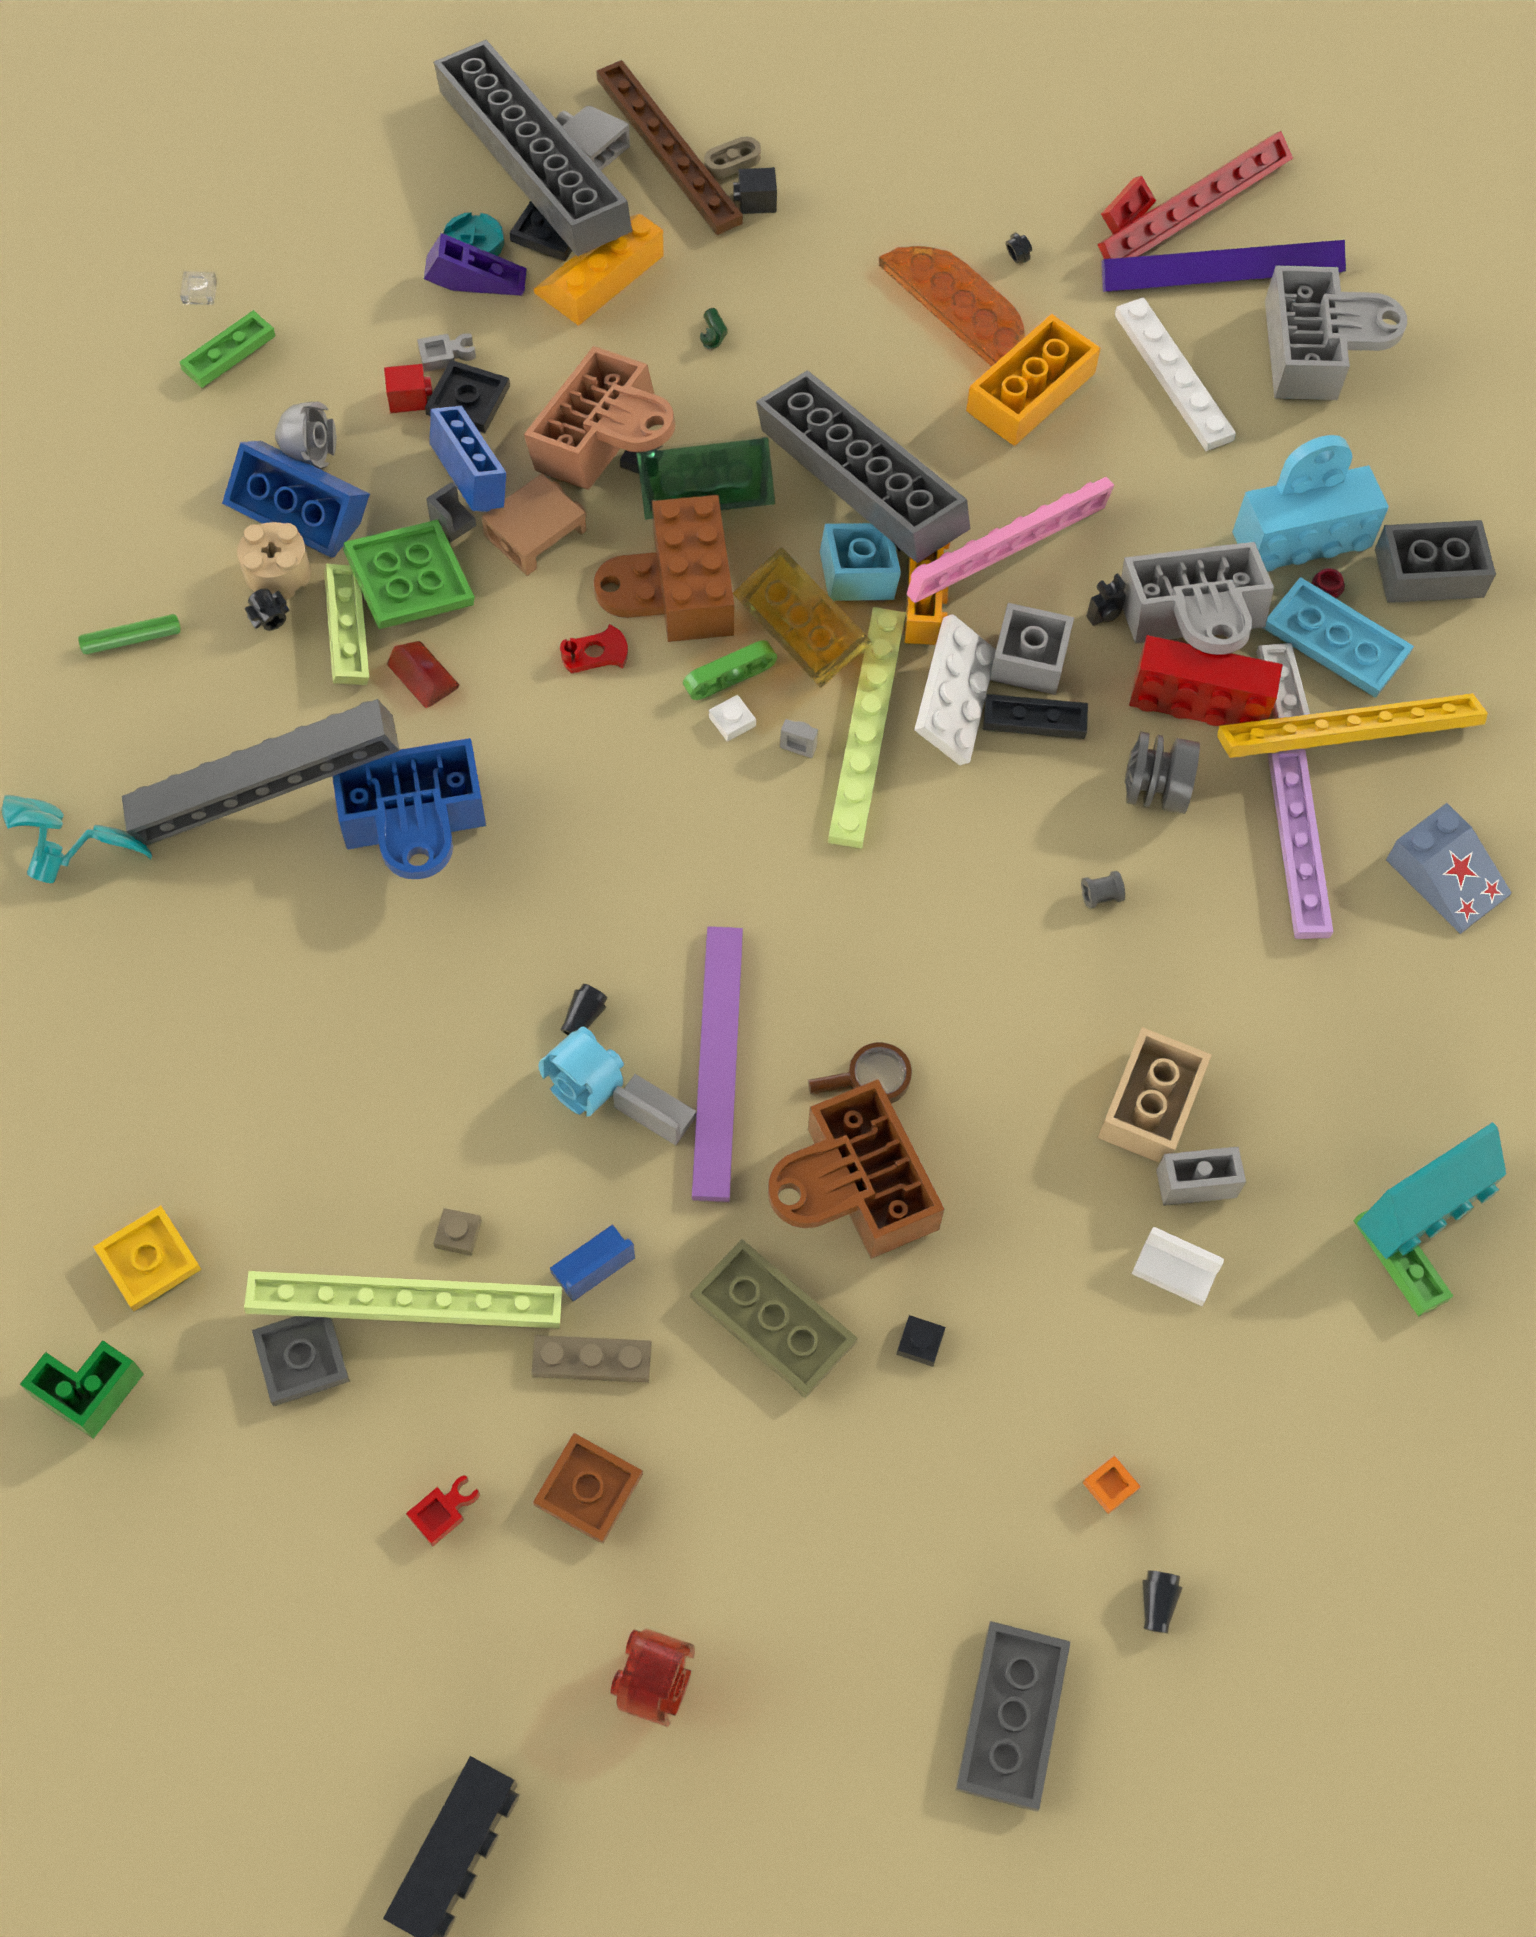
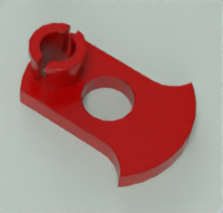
M609 624L608 628L601 633L581 638H570L568 641L564 639L560 644V652L563 665L571 674L606 665H616L623 669L628 658V645L622 632ZM592 645H597L603 648L604 652L598 657H590L585 653V650Z

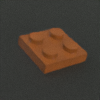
M573 1433L535 1497L533 1505L599 1543L604 1544L643 1476V1470Z

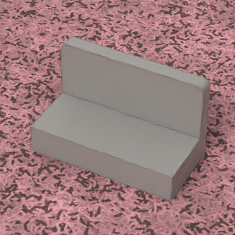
M634 1074L624 1089L617 1086L613 1091L614 1107L674 1145H677L696 1118V1111L636 1074Z

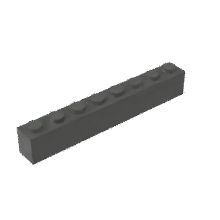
M379 699L366 701L355 708L331 714L326 719L307 726L297 727L294 731L276 738H268L260 744L244 750L234 751L230 755L218 760L202 763L194 769L181 774L171 775L160 782L139 787L135 791L122 796L126 832L147 846L398 752L400 748L393 715Z

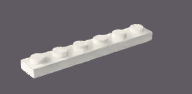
M1142 297L1117 306L1115 317L1205 451L1233 442L1236 432L1145 298Z

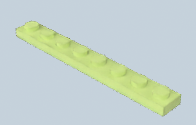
M873 607L828 836V843L860 849L863 847L906 612Z
M248 1271L244 1310L245 1314L560 1329L562 1287Z

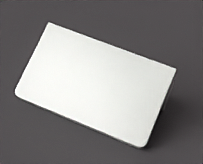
M1153 1227L1132 1274L1203 1306L1224 1259Z

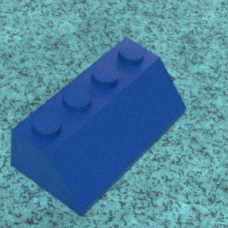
M263 441L240 442L222 504L262 524L270 522L293 524L302 536L306 546L332 558L336 556L343 547L344 542L348 541L361 524L370 493L308 463L294 459Z

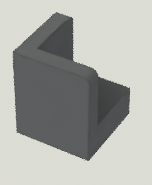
M453 482L426 498L430 521L439 520L450 543L476 526L475 517L459 502L457 486Z

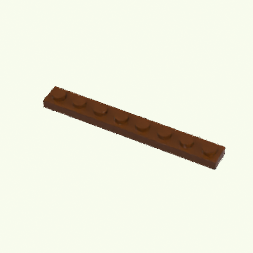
M620 60L596 70L597 81L714 233L719 235L743 224V214L626 64Z

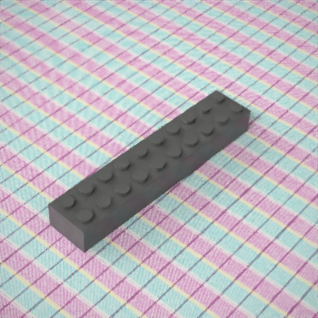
M483 40L433 62L440 93L576 256L587 253L632 232L628 201L487 40Z

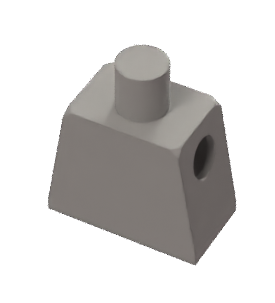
M586 106L575 116L562 111L556 118L601 171L630 147L629 124L592 106Z

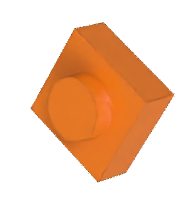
M1115 1455L1083 1481L1085 1487L1108 1515L1141 1487Z

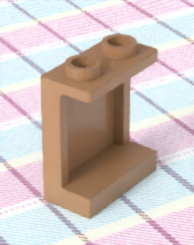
M541 473L506 498L504 508L491 509L482 515L484 536L528 576L537 569L536 557L574 529L580 535L587 531V514L579 502H573L565 495L562 487L557 482H551Z

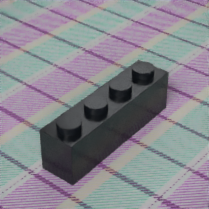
M472 1756L469 1757L384 1915V1920L414 1937H447L456 1918L451 1912L458 1898L460 1897L465 1900L477 1879V1875L472 1872L480 1856L487 1859L498 1839L499 1834L493 1831L501 1816L505 1818L510 1816L519 1799L520 1794L514 1792L518 1786L514 1779Z

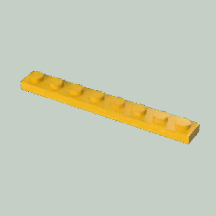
M1471 693L1219 726L1217 738L1229 758L1245 757L1256 754L1276 753L1279 751L1307 749L1324 745L1484 725L1488 713L1476 696Z

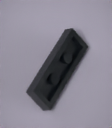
M986 694L983 730L1077 739L1086 738L1088 703Z

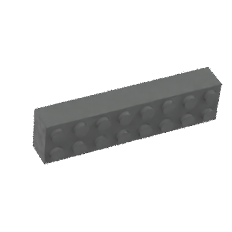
M808 370L756 401L761 430L915 562H920L970 530L968 502L964 496Z

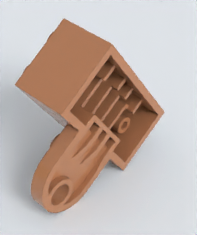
M593 346L524 433V437L535 471L589 490L620 448L631 452H645L656 449L670 439L676 424L673 409L669 402L654 394L648 364ZM662 425L658 430H649L652 426Z

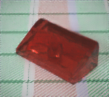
M421 641L394 646L387 665L425 708L433 706L459 688V683Z

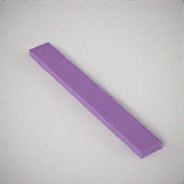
M707 926L692 1200L730 1202L743 928Z

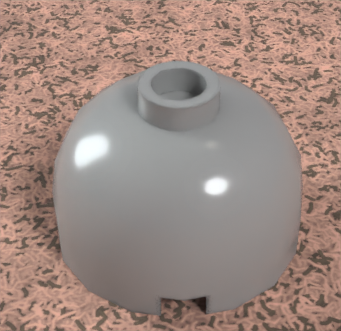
M305 402L292 405L286 409L275 431L276 442L284 454L316 468H323L329 465V463L325 462L328 453L334 456L337 437L334 420L327 419L323 411L329 410L326 405L321 402Z

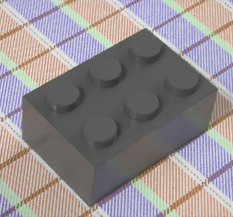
M1482 520L1384 525L1375 547L1387 603L1484 598L1496 576Z

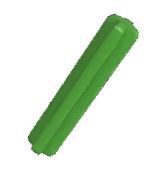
M171 614L82 634L78 637L82 653L91 654L179 634L181 627L177 615Z

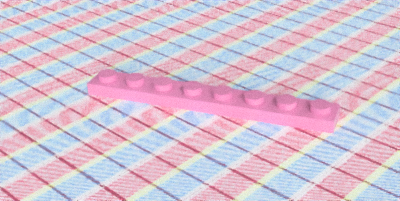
M1107 477L1094 483L1089 482L1080 490L1072 494L1066 493L1059 500L1049 505H1042L1035 512L1025 517L1020 516L1011 524L1001 529L995 528L988 535L976 541L971 540L962 548L952 553H944L938 560L927 565L922 564L918 566L911 574V582L906 594L916 603L1104 509L1114 484Z

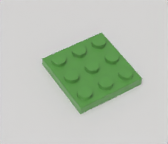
M438 519L344 542L343 551L378 629L474 605L475 597Z

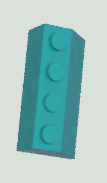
M1494 1122L1490 1123L1388 1189L1357 1222L1385 1259H1388L1398 1251L1405 1256L1421 1243L1419 1237L1426 1233L1429 1238H1432L1448 1225L1445 1220L1451 1216L1455 1221L1459 1220L1474 1208L1471 1204L1478 1199L1483 1204L1500 1190L1496 1184L1507 1173L1498 1127Z

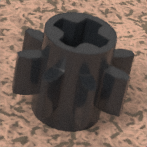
M266 588L259 589L251 594L248 599L250 606L245 607V611L248 614L247 617L253 627L257 629L262 625L267 631L281 627L286 621L285 613L290 611L286 605V600L279 590L272 594Z

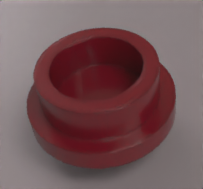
M1326 568L1316 573L1311 584L1336 599L1343 594L1345 589L1342 574L1332 568Z

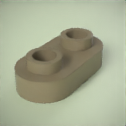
M739 137L708 150L704 157V166L714 178L731 176L738 173V169H748L759 163L761 159V145L752 137Z

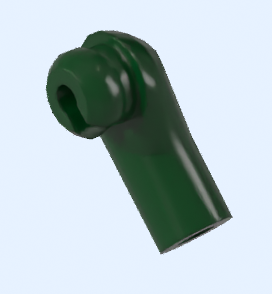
M710 308L703 315L709 328H706V334L701 332L700 340L705 348L715 349L724 340L728 329L717 309Z

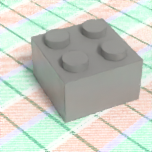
M1008 603L994 656L990 680L1056 695L1074 617Z

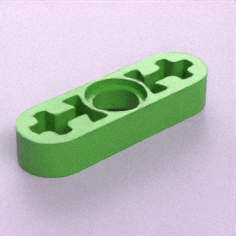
M761 640L691 671L684 678L683 686L693 700L704 699L768 670L776 662L777 654L768 641Z

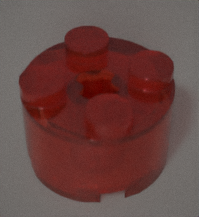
M647 1628L642 1631L634 1629L626 1645L625 1653L629 1657L624 1671L617 1670L612 1681L610 1694L617 1696L616 1704L619 1711L668 1727L671 1722L667 1714L676 1716L685 1696L692 1670L684 1667L686 1657L694 1659L695 1646L692 1643Z

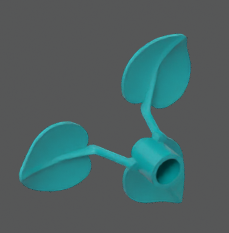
M5 795L3 798L1 812L8 829L17 826L40 827L38 845L35 847L27 870V875L33 879L45 883H55L60 866L68 867L70 859L90 838L145 854L150 860L152 858V853L148 847L133 838L126 831L103 825H94L93 829H87L64 855L61 853L62 846L46 841L48 828H62L64 814L59 808L38 799L14 795Z

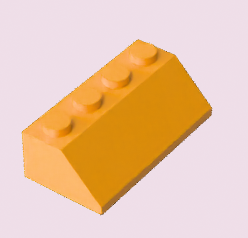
M642 214L630 216L631 233L582 255H575L536 286L534 293L579 326L664 256L663 229Z

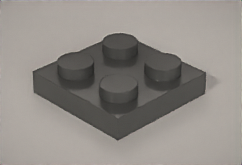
M294 1316L252 1330L273 1407L350 1382L332 1318Z

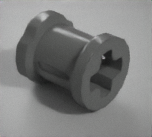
M1112 871L1106 877L1093 880L1086 877L1081 880L1082 896L1089 909L1096 908L1098 903L1111 900L1122 902L1125 900V886L1122 876L1118 871Z

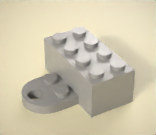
M1275 266L1265 298L1274 398L1338 400L1350 367L1348 350L1380 351L1395 346L1401 340L1407 326V315L1403 307L1393 298L1380 293L1341 292L1338 267ZM1383 319H1391L1396 325H1389Z
M1255 542L1125 557L1121 576L1126 584L1124 589L1126 598L1123 611L1135 643L1145 642L1147 635L1163 639L1184 637L1194 648L1210 654L1235 652L1247 643L1251 629L1265 627L1274 590ZM1214 635H1224L1228 639H1218Z

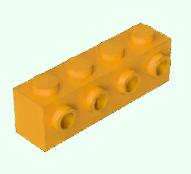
M950 543L918 563L908 556L907 591L913 571L922 564L927 565L938 560L944 554V549L949 550ZM949 586L916 603L907 595L905 643L936 645L943 617L948 616V612H942V604H947Z

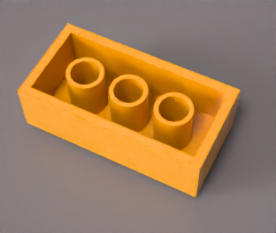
M1051 314L970 385L966 412L1010 444L1016 446L1095 374L1101 348Z

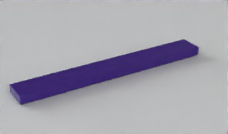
M1345 240L1101 260L1103 292L1272 278L1275 266L1338 267L1339 273L1346 272Z

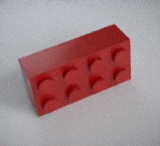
M1147 635L1136 670L1129 706L1146 712L1155 711L1169 714L1178 719L1201 721L1211 726L1268 720L1277 699L1283 664L1233 653L1210 654L1200 651L1187 643Z

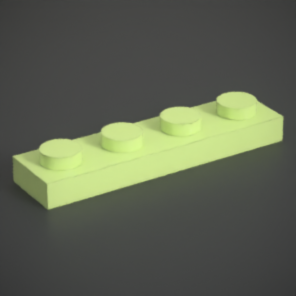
M326 564L324 578L333 683L367 685L369 668L362 591L350 565Z

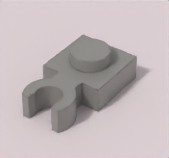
M448 334L417 339L424 372L446 368L450 360L459 358L464 361H470L476 358L475 347L464 348L473 346L471 334H461L455 340H450Z

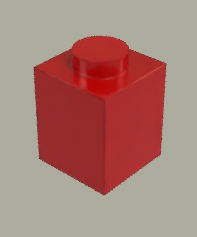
M423 364L384 367L386 394L390 413L425 410V405L428 402L427 396L432 395L433 389L431 376H424Z

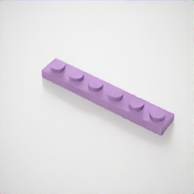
M1294 749L1269 753L1268 760L1295 939L1330 938L1333 934V926L1305 749Z

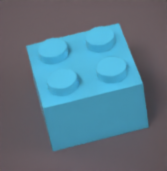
M871 523L825 524L819 552L829 601L894 600L901 574L895 544Z

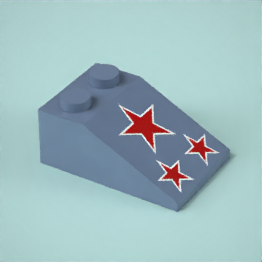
M1448 803L1441 806L1397 839L1386 859L1460 934L1502 903L1512 893L1473 828Z

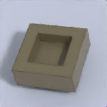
M443 1208L433 1243L434 1247L472 1256L482 1222L481 1216Z

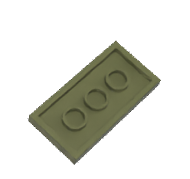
M743 1239L734 1246L690 1293V1298L805 1399L857 1343L858 1338Z

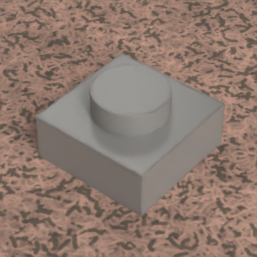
M785 719L781 728L780 748L812 758L817 748L818 729L812 728L805 722H794Z

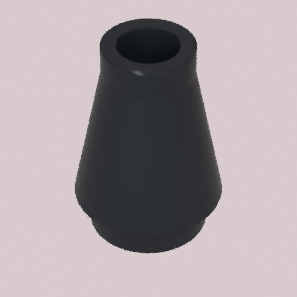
M582 984L579 990H574L564 1024L560 1030L568 1036L580 1027L588 1029L606 1009L604 1004L608 997L598 989L588 984Z
M1148 1570L1147 1579L1142 1580L1145 1630L1168 1634L1169 1625L1183 1587L1179 1586L1180 1576Z

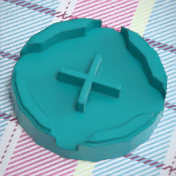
M472 212L460 214L453 217L443 230L445 235L496 256L501 254L504 247L502 226L495 218L488 214L480 213V216L472 215Z

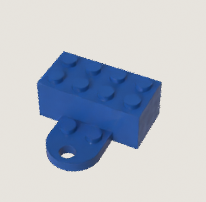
M471 738L400 749V751L332 776L338 820L347 850L379 844L383 861L388 869L406 879L431 877L447 865L453 852L451 832L487 826ZM416 854H424L429 857L428 861L421 866H414L409 863L411 857Z

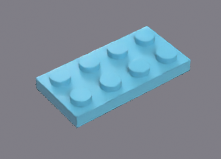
M1301 577L1267 617L1266 626L1262 627L1284 642L1292 643V647L1375 698L1414 648L1410 643Z

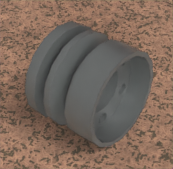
M1140 731L1133 749H1131L1126 769V803L1135 805L1140 790H1143V806L1149 807L1155 793L1162 794V810L1185 814L1195 783L1200 743L1176 738L1169 753L1164 752L1163 735H1157L1153 749H1148L1150 735L1147 732Z

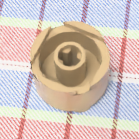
M270 522L260 525L253 524L246 527L243 532L244 536L238 544L237 556L248 588H251L253 591L266 588L272 594L279 590L285 600L296 595V590L302 585L305 587L308 584L311 576V567L304 540L295 525Z

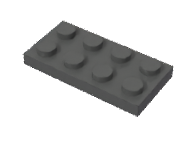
M992 1621L989 1622L955 1791L1036 1812L1040 1810L1071 1641Z

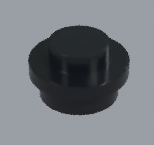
M1016 232L1010 235V239L1005 242L1011 258L1017 264L1021 261H1029L1031 259L1030 252L1033 249L1028 238L1025 235L1020 236Z

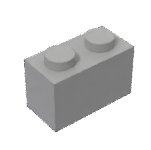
M1239 1147L1164 1154L1156 1170L1163 1205L1237 1198L1246 1183Z

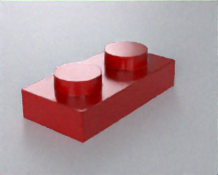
M1143 176L1133 178L1101 213L1112 234L1146 214L1156 202Z

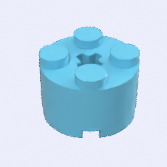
M580 1027L577 1031L571 1032L539 1061V1071L543 1080L549 1075L554 1083L550 1088L552 1093L567 1108L579 1115L587 1111L586 1116H591L613 1095V1091L617 1086H623V1076L620 1071L624 1066L622 1059L615 1051L611 1049L606 1051L597 1042L594 1034L586 1027Z

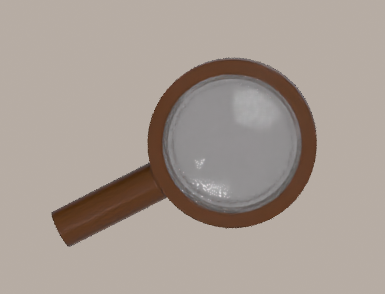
M876 1042L863 1046L854 1054L849 1072L808 1079L810 1094L846 1087L854 1089L879 1079L889 1101L894 1103L907 1092L911 1081L912 1068L908 1057L901 1049L889 1043Z

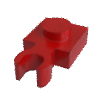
M466 1475L457 1478L452 1485L451 1491L446 1495L436 1487L406 1513L407 1517L432 1547L464 1521L463 1516L458 1510L462 1506L475 1503L480 1496L477 1488L468 1496H463L459 1493L460 1488L469 1481Z

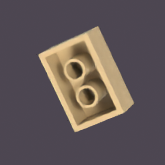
M1142 1027L1098 1138L1158 1163L1161 1162L1164 1154L1174 1153L1212 1054Z

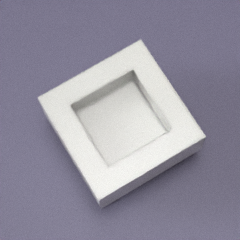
M738 694L709 710L710 720L727 742L756 726V718Z

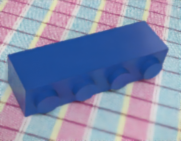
M462 406L431 409L429 444L471 510L487 512L491 509L504 508L506 471Z

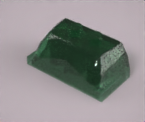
M742 437L658 447L650 451L637 452L645 520L653 519L652 501L718 495L721 511L776 504L768 437Z

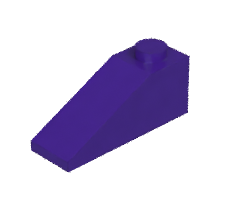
M441 233L427 254L424 280L452 291L522 296L525 290L527 268Z

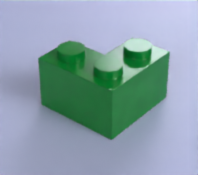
M102 1340L77 1372L45 1352L20 1385L32 1398L94 1439L144 1373L132 1359Z

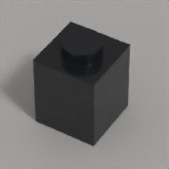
M775 167L738 169V182H733V200L739 201L742 214L777 213Z

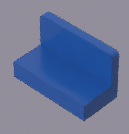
M612 1224L550 1267V1271L572 1302H574L635 1259L634 1244L629 1238L624 1240Z

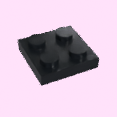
M450 360L425 405L426 415L430 416L431 409L462 406L478 431L486 433L510 388V379Z

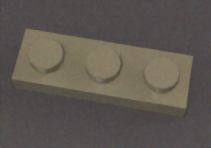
M535 1335L532 1377L649 1383L652 1343L650 1340Z

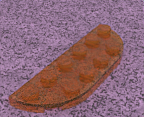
M925 246L897 247L879 257V266L991 367L1024 339V325L1015 307L969 265L950 251Z

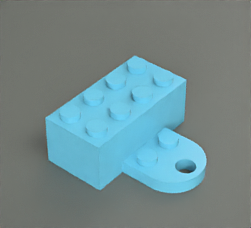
M1327 435L1312 439L1294 450L1284 463L1277 485L1245 492L1232 532L1237 544L1255 542L1265 568L1269 572L1282 566L1291 564L1301 565L1309 560L1323 557L1332 558L1341 553L1350 551L1360 552L1372 547L1389 506L1370 466L1349 469L1353 455L1347 441L1341 436Z

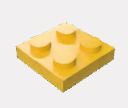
M161 1205L93 1246L133 1312L202 1270Z

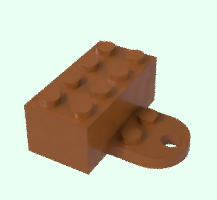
M718 495L652 501L653 535L656 552L621 555L604 562L594 577V593L598 604L606 612L624 618L664 614L668 642L734 636L735 605ZM613 583L618 585L619 589L614 592H606L602 587Z
M879 1079L811 1106L809 1110L808 1131L814 1144L782 1158L773 1168L769 1178V1202L780 1219L795 1227L815 1228L849 1214L871 1259L938 1231L945 1210ZM790 1188L799 1193L800 1199L795 1204L787 1205L779 1200L778 1195L782 1190Z

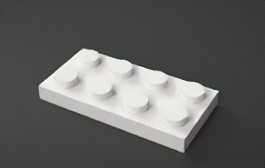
M954 614L943 617L915 731L958 765L970 763L996 649Z

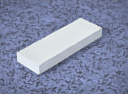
M1292 643L1258 646L1256 652L1258 659L1283 664L1278 695L1271 712L1273 719L1310 714Z

